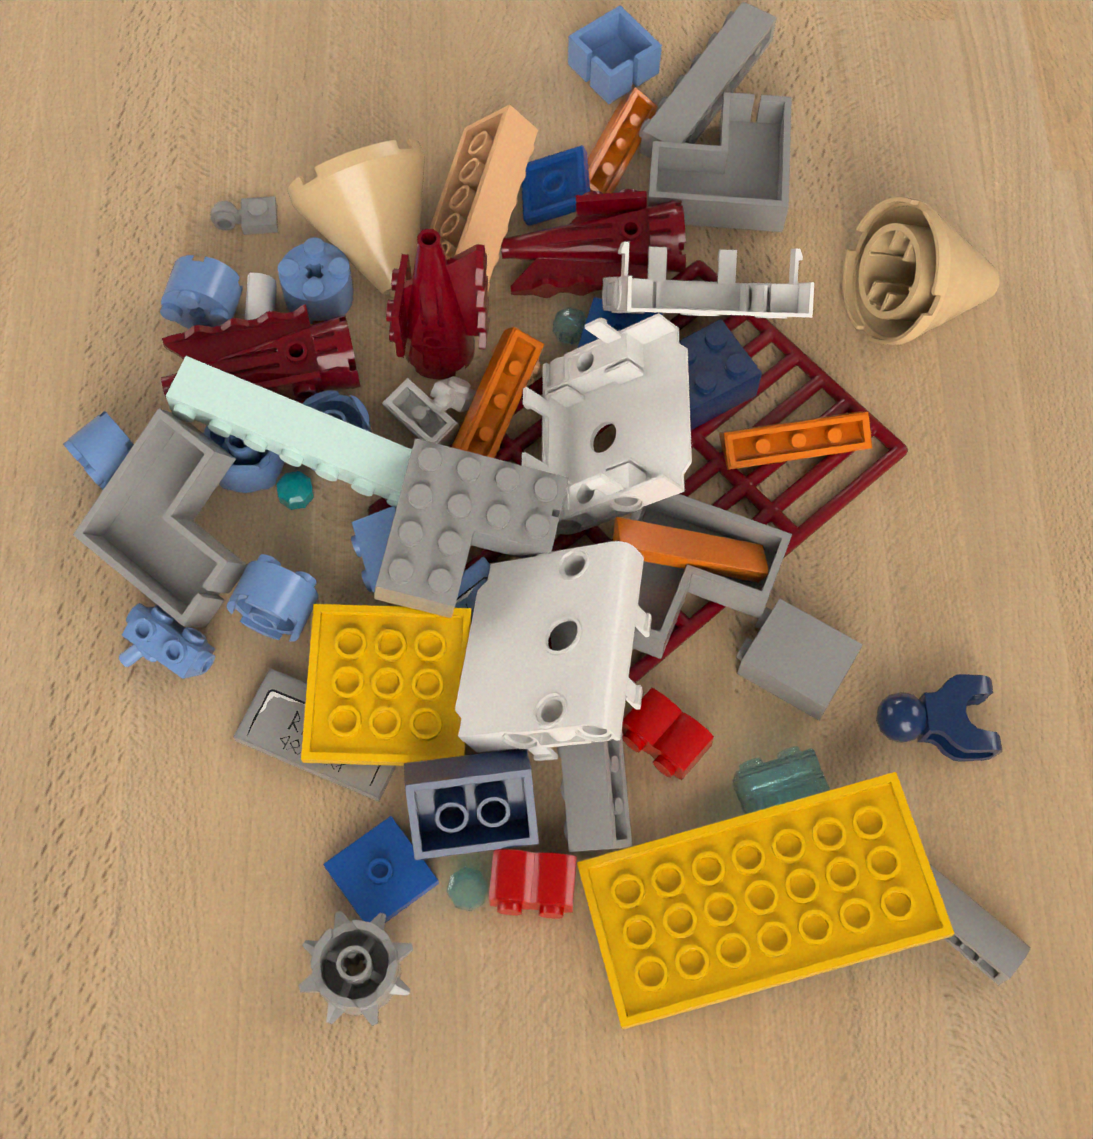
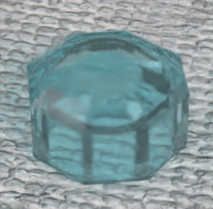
M570 307L556 313L553 322V333L560 342L573 345L580 341L587 318L582 310Z
M464 867L450 876L447 894L455 908L471 912L485 903L488 884L480 871Z

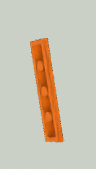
M636 87L623 96L588 157L590 191H599L603 194L614 192L641 143L642 138L639 137V132L643 123L648 118L652 119L656 114L658 106Z
M516 327L503 331L452 448L495 458L522 397L523 388L526 387L545 345L544 343Z
M864 411L719 432L727 470L872 448L869 414Z
M621 517L615 518L613 541H621L633 545L642 554L645 562L683 569L688 564L716 575L758 583L768 576V564L763 545Z

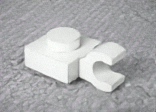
M450 377L435 382L430 394L434 399L429 401L428 406L440 413L445 412L448 408H453L461 413L469 409L476 391L470 388L471 385L467 381L458 377Z

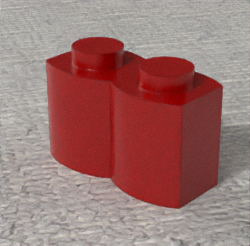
M652 687L642 697L641 708L638 710L633 708L625 716L622 723V739L625 744L635 752L640 753L643 750L654 758L653 765L668 778L674 775L678 779L683 780L710 749L714 736L701 723L682 712L674 702Z
M510 849L493 850L489 890L490 906L497 907V912L504 915H521L522 909L539 910V916L550 919H561L564 917V913H573L577 856L560 853H533Z

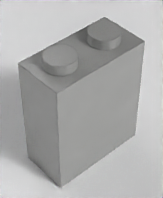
M779 598L773 610L766 607L762 616L759 617L755 627L760 631L754 641L747 638L736 656V658L741 660L737 674L820 721L863 644Z

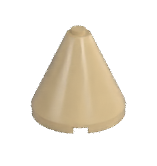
M414 139L407 140L409 148L399 149L396 140H389L344 153L315 166L317 175L305 184L303 176H299L287 189L293 207L332 245L341 250L346 255L348 261L383 295L390 294L392 299L395 296V291L391 289L393 268L399 269L401 254L409 255L411 276L413 277L417 236L420 230L425 156L419 141Z
M904 197L884 200L864 216L856 228L857 231L862 232L855 250H847L843 270L844 302L855 329L864 330L868 334L867 340L887 345L907 343L990 299L996 293L1000 282L997 269L930 205L917 199Z

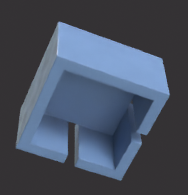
M619 5L569 35L568 65L585 82L590 80V87L609 105L631 91L632 83L638 87L659 74L662 45Z

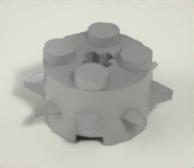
M339 911L335 913L334 929L330 928L325 931L318 941H304L303 947L312 955L310 961L312 974L299 984L300 992H313L322 995L328 1003L326 1022L333 1024L343 1013L354 1016L364 1015L371 1026L378 1024L379 1009L386 1005L394 994L409 995L411 989L400 979V962L413 951L411 943H392L388 934L384 931L385 914L379 913L371 922L358 919L351 920L352 922H350L344 913ZM360 960H364L363 965L366 968L364 972L352 976L348 966L350 964L358 965Z

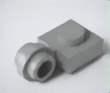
M276 197L242 198L241 210H237L231 202H217L211 209V221L220 230H231L235 227V224H241L244 235L277 233L278 213Z

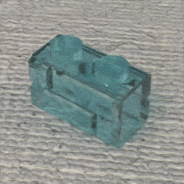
M798 746L779 752L777 754L778 759L763 763L762 758H755L742 763L739 766L740 770L736 771L732 781L744 815L829 791L830 788L824 773L821 771V766L814 749L801 751Z

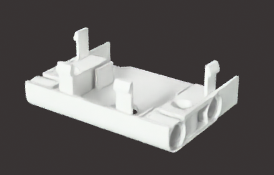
M622 242L618 250V254H622L621 277L603 278L604 311H612V313L644 314V312H661L696 316H719V314L751 315L757 318L786 319L787 317L812 318L814 282L798 283L799 261L803 260L801 249H791L789 283H735L737 250L719 249L717 282L666 280L667 247H649L648 279H637L628 276L629 242Z
M659 313L619 331L608 325L607 320L604 318H598L585 324V329L599 339L564 354V357L555 358L550 364L547 362L543 364V397L528 387L523 388L524 407L527 410L532 409L542 415V461L524 452L522 453V466L569 478L562 509L558 516L559 522L556 534L570 535L613 520L616 517L635 512L649 504L685 492L684 473L692 463L688 349L679 342V328ZM613 424L616 428V437L613 444L604 452H595L593 443L596 434L602 427Z
M612 541L490 564L488 580L477 591L455 711L462 718L458 737L477 753L528 749L534 755V760L544 761L558 759V754L550 747L591 743V741L605 742L612 738L615 741L620 740L625 700L636 710L641 708L642 686L636 685L629 678L635 627L644 637H649L652 620L651 614L645 613L638 606L644 557L633 545L621 541ZM566 621L575 622L578 633L573 643L560 651L551 650L548 646V639L552 630L560 623Z

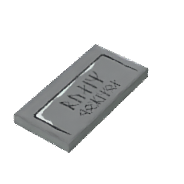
M270 668L233 736L235 741L379 802L396 766L303 763L301 751L307 683Z

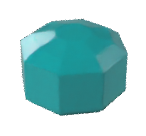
M300 471L285 473L276 483L279 502L290 510L305 508L314 498L311 478Z

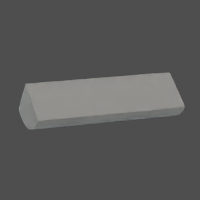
M930 864L954 930V935L944 938V940L997 985L1004 983L1015 973L1026 958L1031 947Z

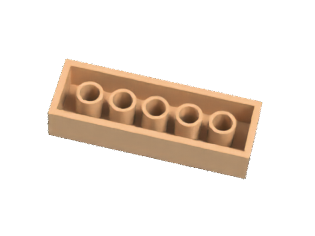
M510 104L464 128L430 229H434L440 234L447 260L476 244L485 245L488 290L490 288L489 281L494 266L499 260L498 253L503 238L508 232L507 225L512 210L517 204L516 197L520 185L525 179V170L529 157L534 151V142L538 133V129Z

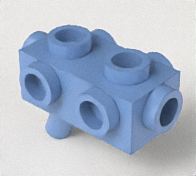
M139 603L129 612L126 618L128 624L122 636L133 643V645L119 655V660L125 667H130L144 657L151 662H160L179 677L185 679L206 673L214 663L215 655L213 653L216 649L208 644L205 635L194 628L182 626L158 605L145 607Z

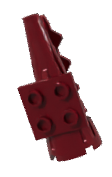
M623 189L618 193L604 194L599 191H589L583 195H576V217L569 224L503 238L501 244L502 259L533 261L511 285V295H535L541 298H550L559 293L584 296L593 291L603 290V278L621 277L622 254H618V250L622 242H629L628 276H632V278L648 279L649 247H667L666 271L685 272L686 254H682V251H684V243H686L684 209L681 206L682 201H672L646 207L647 191H637L636 189Z
M424 229L417 236L413 278L411 276L408 254H401L399 269L393 268L391 289L395 291L394 300L388 299L386 306V321L390 322L389 342L395 343L397 357L404 358L405 355L408 363L410 362L415 367L416 372L423 377L442 380L455 376L456 371L464 366L466 369L471 364L475 353L473 336L479 337L478 348L486 350L490 318H488L489 297H487L488 276H486L487 253H485V245L476 244L447 260L440 234L434 229Z
M306 304L288 313L268 311L257 319L231 318L222 325L215 327L194 325L183 333L162 338L164 348L182 359L188 356L301 404L311 396L324 390L361 387L346 315L311 326ZM177 373L161 377L165 398Z

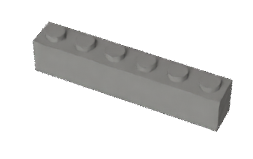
M744 1L735 12H729L723 23V28L719 33L714 32L705 51L702 54L698 53L693 59L688 73L685 76L681 75L677 79L671 95L663 97L653 118H648L643 123L639 132V137L642 138L640 153L651 158L653 141L695 144L722 108L724 92L733 93L772 42L777 17Z
M566 621L560 623L552 630L550 638L553 651L566 649L573 643L578 633L575 622ZM622 731L621 738L617 741L612 738L605 742L591 741V743L558 746L557 751L562 762L563 774L561 794L565 800L566 809L564 834L568 841L569 852L632 847Z

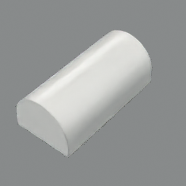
M250 273L248 275L245 320L257 319L268 311H275L277 283L272 277L262 273Z
M407 378L382 402V405L418 439L449 447L458 434L459 424L446 412L440 413L429 407L428 403L432 399Z

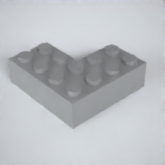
M724 92L719 122L718 146L653 141L647 207L672 201H682L681 206L684 209L685 225L783 232L789 208L792 97L761 95L756 123L750 122L754 94Z
M158 408L73 536L182 626L206 628L224 602V599L219 595L231 592L242 576L247 564L197 525L194 519L236 458L191 423L179 419L171 412Z
M415 438L378 575L374 599L452 618L470 545L519 558L533 557L541 553H551L559 522L558 516L562 509L569 478Z
M676 494L632 512L631 520L763 545L768 564V576L758 583L716 575L688 564L683 569L644 561L638 606L645 613H650L652 620L649 637H644L635 627L633 649L660 659L662 658L687 593L756 618L762 616L792 534L681 494Z

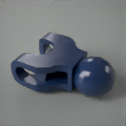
M957 674L947 680L937 692H924L919 699L915 695L905 692L891 694L884 698L878 707L876 722L880 732L889 740L904 743L917 738L918 742L931 743L943 755L959 762L990 760L1003 751L1000 735L994 731L977 728L970 722L966 713L967 706L980 705L993 694L992 680L988 676Z

